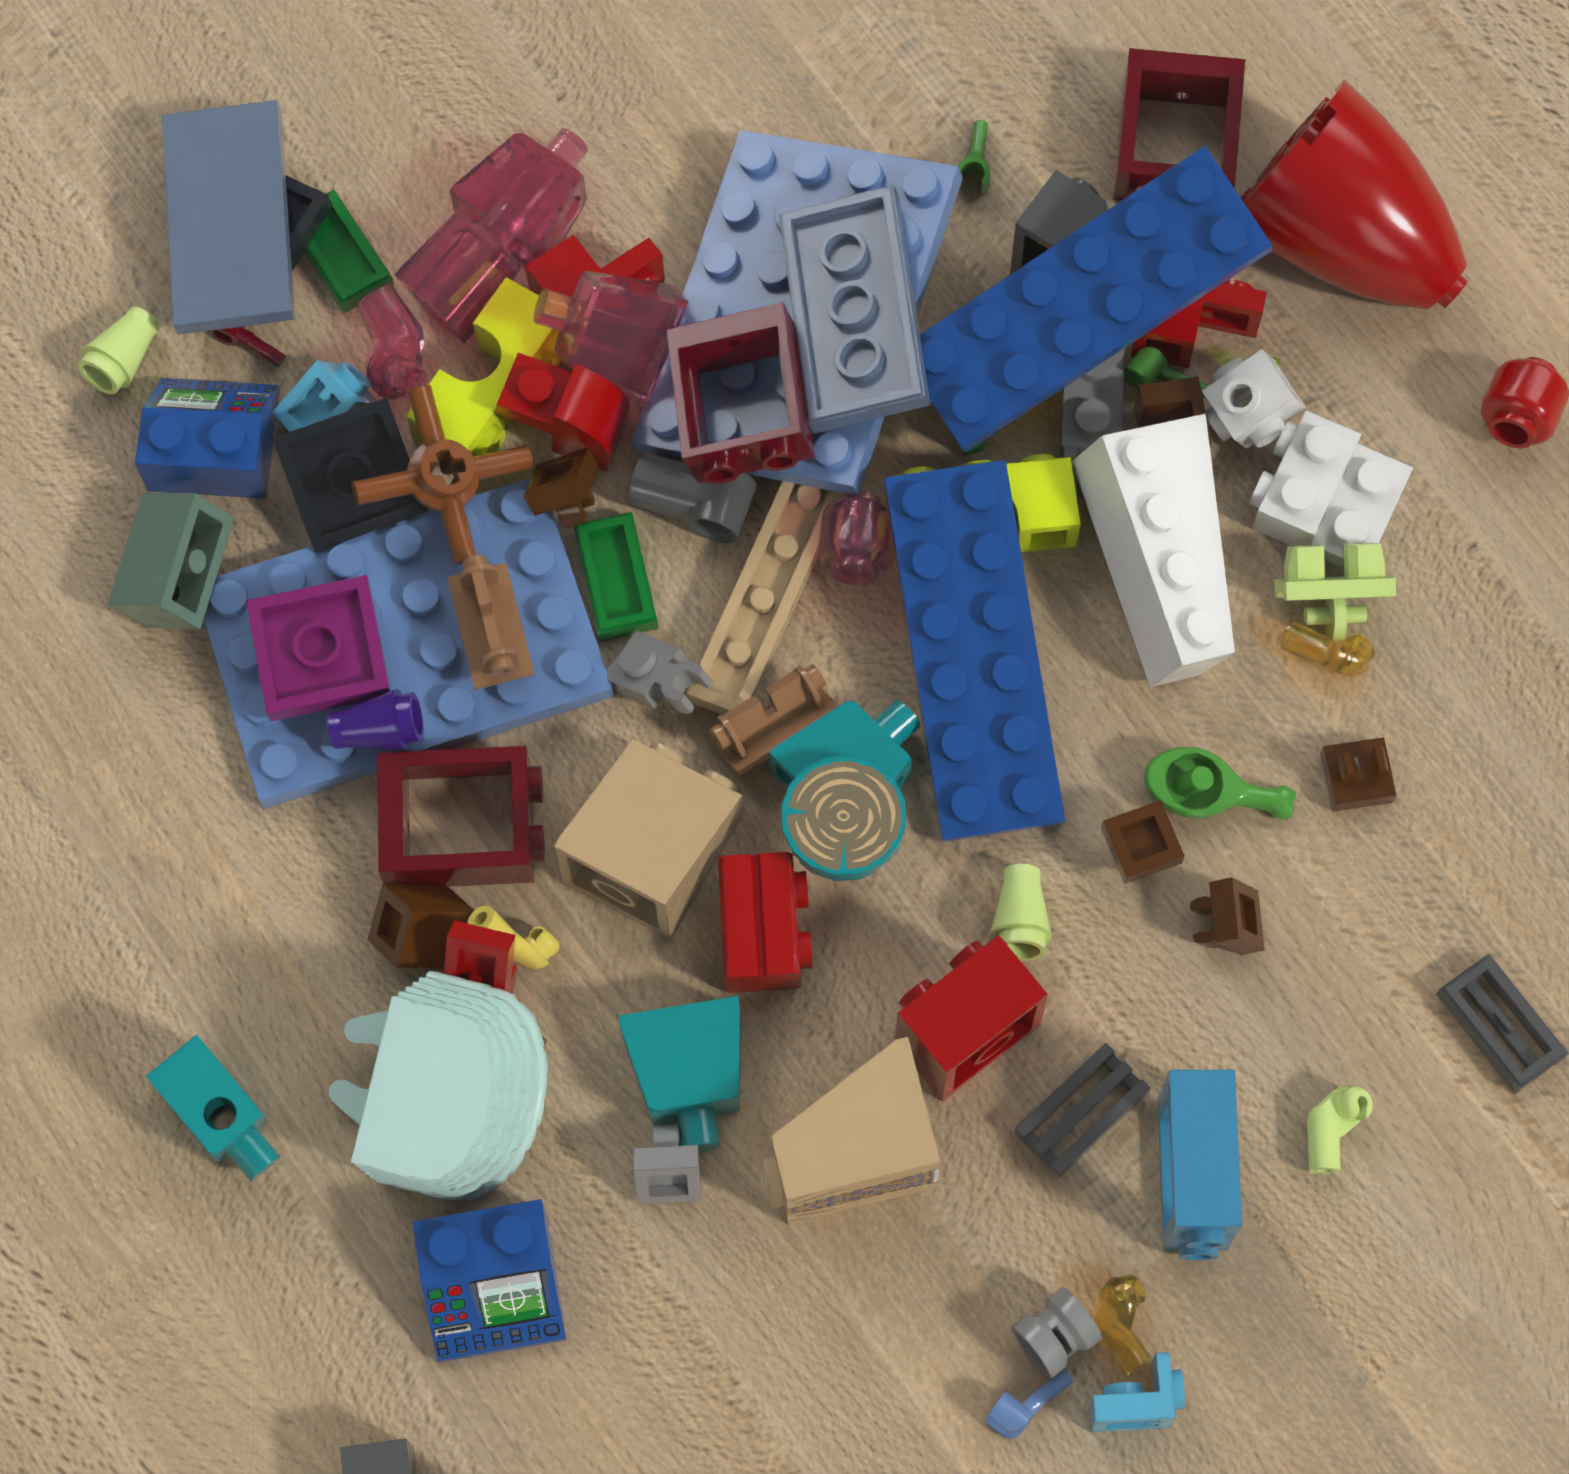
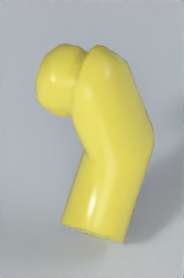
M488 905L474 910L467 921L469 924L516 935L513 963L531 970L542 969L550 965L547 960L555 955L560 948V943L542 926L533 927L525 939L522 938Z

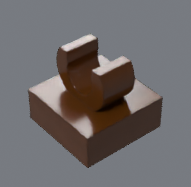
M586 447L535 466L524 494V499L535 516L556 509L558 518L565 528L588 522L589 517L584 508L595 503L591 487L599 468L590 449Z
M1384 737L1323 746L1320 755L1332 812L1394 802L1397 794Z
M1161 800L1103 820L1101 829L1124 884L1183 863L1185 855Z
M1233 877L1209 882L1211 897L1203 896L1194 899L1190 903V910L1199 915H1209L1212 913L1213 926L1206 932L1193 934L1194 942L1207 948L1223 946L1240 955L1264 951L1258 890Z

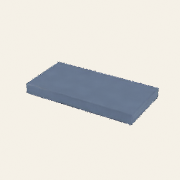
M273 100L162 115L173 326L177 334L295 320L282 114L278 101Z
M890 185L779 214L807 422L813 434L930 406L899 196L895 187Z

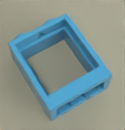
M1169 1070L1157 1099L1163 1250H1179V1258L1183 1260H1212L1219 1257L1218 1250H1228L1242 1227L1235 1070Z

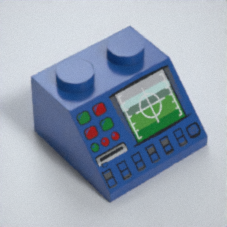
M161 378L142 408L135 465L147 490L151 492L196 493L198 495L266 499L273 450L272 438H274L277 419L272 412L279 403V385Z
M542 1199L412 1221L421 1287L436 1357L439 1363L567 1340L548 1214Z

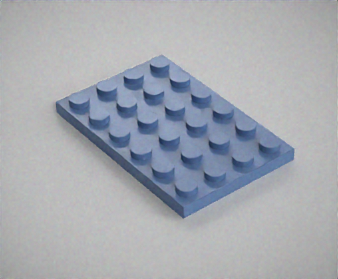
M740 130L671 328L782 302L793 320L779 214L890 185L895 187L899 196L915 307L918 316L963 179L959 167ZM667 339L631 443L637 452H648L661 457L683 461ZM779 356L700 374L708 444L789 426ZM884 417L814 434L812 432L815 458L798 461L794 467L787 470L770 471L762 469L746 474L859 496Z
M531 478L474 495L464 505L477 555L486 556L488 564L507 563L535 673L534 676L477 690L474 689L447 580L448 576L459 574L463 570V565H454L440 511L429 509V512L314 552L311 546L216 577L204 621L257 796L263 809L377 773V753L453 749L614 697L611 682L607 680L609 676L552 510L535 516L524 499V494ZM367 575L371 587L391 691L399 689L402 694L411 692L416 694L423 716V740L410 743L408 750L350 747L334 749L328 732V714L345 710L357 704L270 722L265 708L246 600Z

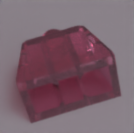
M562 128L546 147H543L524 133L513 134L451 187L449 192L455 218L523 264H528L565 240L585 206L587 195L584 176L575 166L588 152L587 145L577 134L566 128Z
M503 199L499 201L481 223L466 210H457L394 275L422 310L465 344L475 331L474 320L505 277L513 281L519 274L521 266L508 246L529 222L518 210Z
M586 271L580 276L573 297L545 288L537 300L533 321L536 324L559 331L554 349L565 364L571 368H574L575 364L601 375L618 387L627 398L647 407L669 353L666 329L679 327L688 305V300L676 286L668 283Z

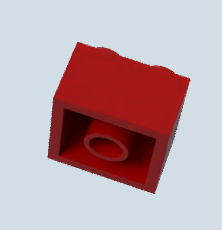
M999 935L985 946L979 940L972 942L950 961L949 965L953 969L934 985L929 979L921 981L899 1001L903 1009L897 1012L895 1040L908 1037L918 1073L942 1102L1041 1025L1048 993Z

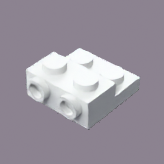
M1306 410L1299 425L1287 421V430L1279 437L1273 454L1283 459L1276 474L1273 475L1264 471L1257 483L1249 503L1259 508L1252 529L1290 546L1322 545L1324 546V560L1344 569V544L1380 542L1413 467L1358 444L1361 437L1360 433Z

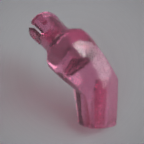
M388 284L365 296L357 305L371 339L364 371L366 379L371 385L370 387L380 397L390 400L409 398L408 391L410 389L426 385L427 374L425 370H422L423 327L406 306L392 284Z

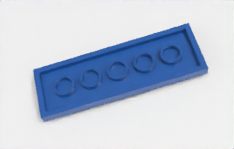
M1205 145L921 333L920 339L929 398L966 453L1273 251L1272 244Z
M1006 460L885 477L883 483L941 843L1064 824V809Z

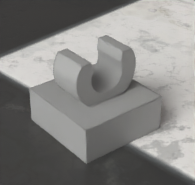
M678 1125L653 1126V1147L633 1148L637 1203L702 1201L698 1145L680 1146Z

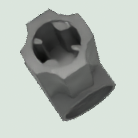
M644 452L641 459L638 460L632 475L628 501L630 505L685 521L695 533L712 541L734 543L740 534L757 484L746 473L740 474L735 480L724 484H711L707 482L698 484L686 464Z

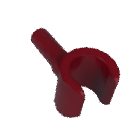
M245 326L212 330L214 337L220 343L235 346L239 343L277 367H280L286 358L284 353L254 335L253 332L244 329Z

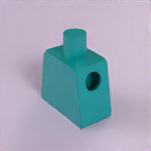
M897 699L875 719H872L855 701L849 700L770 750L769 772L788 789L789 784L806 766L830 756L853 755L879 765L895 779L901 790L911 775L912 759L900 745L919 729L921 725L915 714L903 702Z
M738 996L619 1015L622 1038L652 1124L661 1125L678 1122L681 1145H698L699 1153L719 1148L721 1144L716 1115L740 1110L741 1015Z
M197 1034L146 1075V1078L217 1163H220L229 1156L249 1181L252 1182L280 1159L281 1156L259 1131L268 1123L264 1114ZM228 1107L236 1116L235 1120L229 1127L218 1130L210 1121L211 1116L219 1108Z

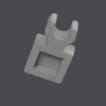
M640 631L634 633L607 670L609 676L607 680L611 682L614 692L653 709L657 707L665 696L676 711L684 714L692 713L695 708L685 694H683L684 691L694 684H700L706 688H710L713 684V681L698 663L689 661L679 647Z

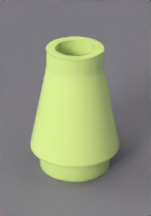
M132 306L122 318L81 349L82 359L77 365L80 374L93 387L107 394H116L120 388L129 387L152 338L159 330L157 320L146 310Z
M1013 864L1003 870V885L989 935L990 940L999 935L1021 962L1033 961L1043 957L1046 953V945L1052 940L1041 887V871L1038 867L1030 864Z

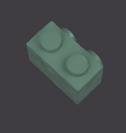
M142 493L107 605L148 628L200 630L234 517L196 493Z

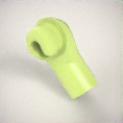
M1341 1086L1334 1089L1309 1111L1307 1117V1142L1310 1173L1331 1174L1341 1171L1340 1138L1361 1121L1367 1119L1373 1109L1372 1098L1364 1088L1359 1086Z

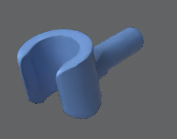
M1062 1370L1031 1393L1024 1403H1021L1005 1391L989 1412L985 1422L1005 1438L1013 1439L1018 1437L1035 1413L1042 1409L1043 1405L1073 1383L1071 1376L1067 1371Z

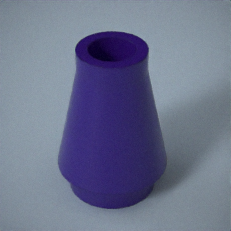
M394 689L345 710L328 714V732L334 749L350 747L408 750L410 743L422 741L424 737L422 711L419 700L414 692L402 694L399 689Z

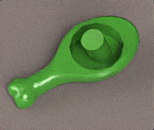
M1179 747L1161 752L1150 760L1144 771V784L1151 798L1155 802L1161 800L1165 810L1182 817L1206 818L1233 807H1248L1265 810L1277 819L1288 820L1294 811L1293 803L1296 798V791L1285 785L1266 788L1247 783L1219 756L1201 748Z

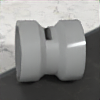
M1061 1287L1047 1298L1046 1308L1036 1316L1025 1315L1011 1326L1012 1333L1024 1352L1049 1379H1052L1066 1368L1069 1356L1077 1350L1087 1352L1103 1338L1099 1328L1086 1309L1064 1287Z

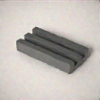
M1487 954L1445 984L1436 993L1515 1095L1530 1082L1542 1076L1552 1066L1564 1060L1569 1054L1490 954ZM1483 975L1545 1053L1543 1057L1537 1058L1514 1029V1026L1478 984L1477 978ZM1462 989L1465 991L1526 1068L1525 1070H1520L1459 991Z
M1107 1043L1098 1049L1015 1128L1014 1133L1058 1178L1150 1092L1151 1087L1143 1079L1139 1080L1132 1073L1133 1069L1125 1061L1121 1062L1114 1055L1115 1051ZM1105 1066L1111 1073L1040 1139L1034 1132ZM1122 1083L1129 1091L1058 1158L1051 1149Z

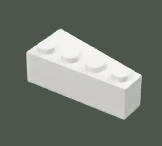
M1206 414L1101 436L1072 461V465L1149 685L1154 687L1202 675L1235 653Z

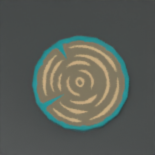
M853 755L830 756L806 766L789 784L781 805L783 838L789 850L791 849L793 855L799 859V863L812 874L833 881L860 880L873 874L874 870L882 867L886 862L888 863L898 853L906 831L905 799L895 779L876 763Z

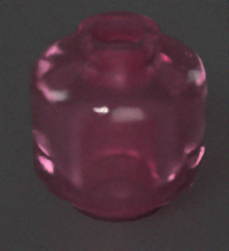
M860 491L859 496L847 494L844 498L834 500L824 508L817 556L824 568L830 571L832 578L848 585H868L874 583L877 577L883 576L892 569L895 561V551L888 508L876 494L867 491Z

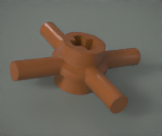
M431 385L418 386L410 389L408 395L422 445L412 454L405 471L352 481V494L357 506L412 494L423 506L440 511L454 565L458 566L462 565L463 560L477 555L464 505L475 494L479 480L532 469V453L529 446L526 445L473 456L462 444L445 439ZM435 466H439L444 475L453 474L454 479L450 485H446L443 476L432 475Z

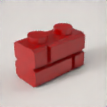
M790 852L759 853L758 855H722L718 857L726 992L744 993L759 992L760 990L778 991L801 988L800 970L813 969L810 931L798 932L796 910L809 908L807 871H794L793 853Z

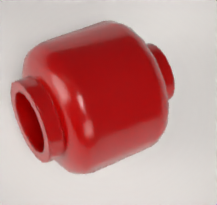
M1529 357L1526 359L1509 360L1496 370L1482 401L1480 413L1495 440L1512 448H1528L1531 445L1544 443L1553 436L1567 405L1569 389L1565 379L1556 371L1555 367L1542 358Z

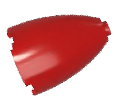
M1343 80L1335 89L1336 92L1332 98L1325 97L1273 156L1270 160L1271 162L1257 178V183L1253 188L1249 187L1240 198L1272 244L1273 251L1271 252L1295 268L1329 285L1368 299L1396 306L1426 310L1438 302L1443 308H1446L1459 295L1468 282L1461 275L1467 266L1457 229L1447 206L1427 170L1403 137L1365 97L1346 80Z

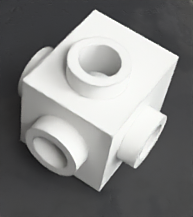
M1263 349L1245 361L1242 358H1237L1220 367L1211 377L1214 383L1202 390L1212 406L1206 411V415L1213 429L1224 442L1232 437L1246 449L1253 444L1258 448L1263 447L1276 440L1287 430L1285 422L1307 408L1276 361Z

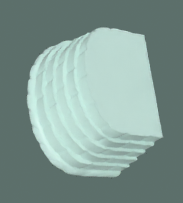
M428 971L426 977H419L418 982H413L412 986H406L405 991H399L398 996H392L388 1011L352 1018L345 1024L344 1034L350 1042L374 1044L379 1047L369 1089L361 1088L344 1079L334 1081L329 1087L331 1101L360 1126L351 1163L356 1164L355 1167L361 1168L360 1170L365 1171V1174L370 1175V1178L376 1179L377 1183L392 1185L407 1191H416L419 1194L452 1201L465 1200L467 1202L484 1197L487 1192L497 1189L504 1183L508 1175L516 1172L524 1160L525 1152L530 1149L536 1136V1129L542 1121L548 1083L546 1077L548 1074L547 1054L544 1051L543 1037L536 1017L523 1003L517 1000L514 994L500 988H492L488 984L442 974L441 972Z

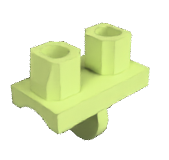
M1379 543L1344 544V576L1325 577L1324 546H1287L1284 579H1274L1276 598H1284L1286 601L1325 599L1324 606L1304 608L1305 625H1325L1327 639L1330 642H1339L1345 639L1347 624L1367 622L1366 605H1346L1345 598L1396 596V578L1385 576V562L1382 547Z

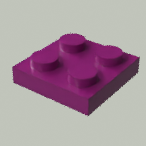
M367 575L246 600L265 708L270 722L362 703L391 691Z

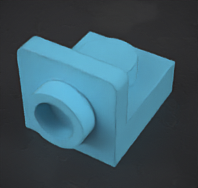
M317 360L275 408L272 414L291 432L376 402L377 399L367 390L371 386L368 378L348 362L338 364Z
M1169 1352L1155 1353L1151 1361L1153 1392H1143L1142 1383L1122 1382L1103 1386L1104 1395H1093L1089 1405L1091 1432L1170 1428L1175 1419V1410L1185 1408V1388L1182 1370H1171Z

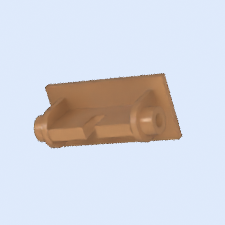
M484 555L466 558L462 562L463 570L459 574L448 576L447 580L474 689L477 690L534 676L535 673L507 563L488 564Z
M812 664L806 669L799 665L791 673L765 688L771 702L766 708L763 709L760 701L755 696H752L724 715L721 714L716 717L718 724L709 729L714 739L711 744L734 771L741 776L755 766L766 762L769 759V751L776 745L835 709L839 704L822 688L826 683L815 665Z

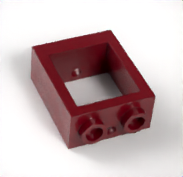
M1129 48L1124 79L1113 200L1125 199L1176 165L1134 160L1139 99L1224 107L1220 168L1232 186L1235 187L1246 59Z
M783 302L666 329L682 459L698 484L704 482L724 484L735 480L740 474L762 469L770 471L787 470L794 467L798 461L815 458L812 430L807 422L794 322ZM779 356L789 426L708 444L700 374Z
M527 746L377 753L378 872L383 883L430 884L448 887L534 883V862H545L543 825H533L532 803H543L542 766H531ZM512 775V851L410 856L409 780Z

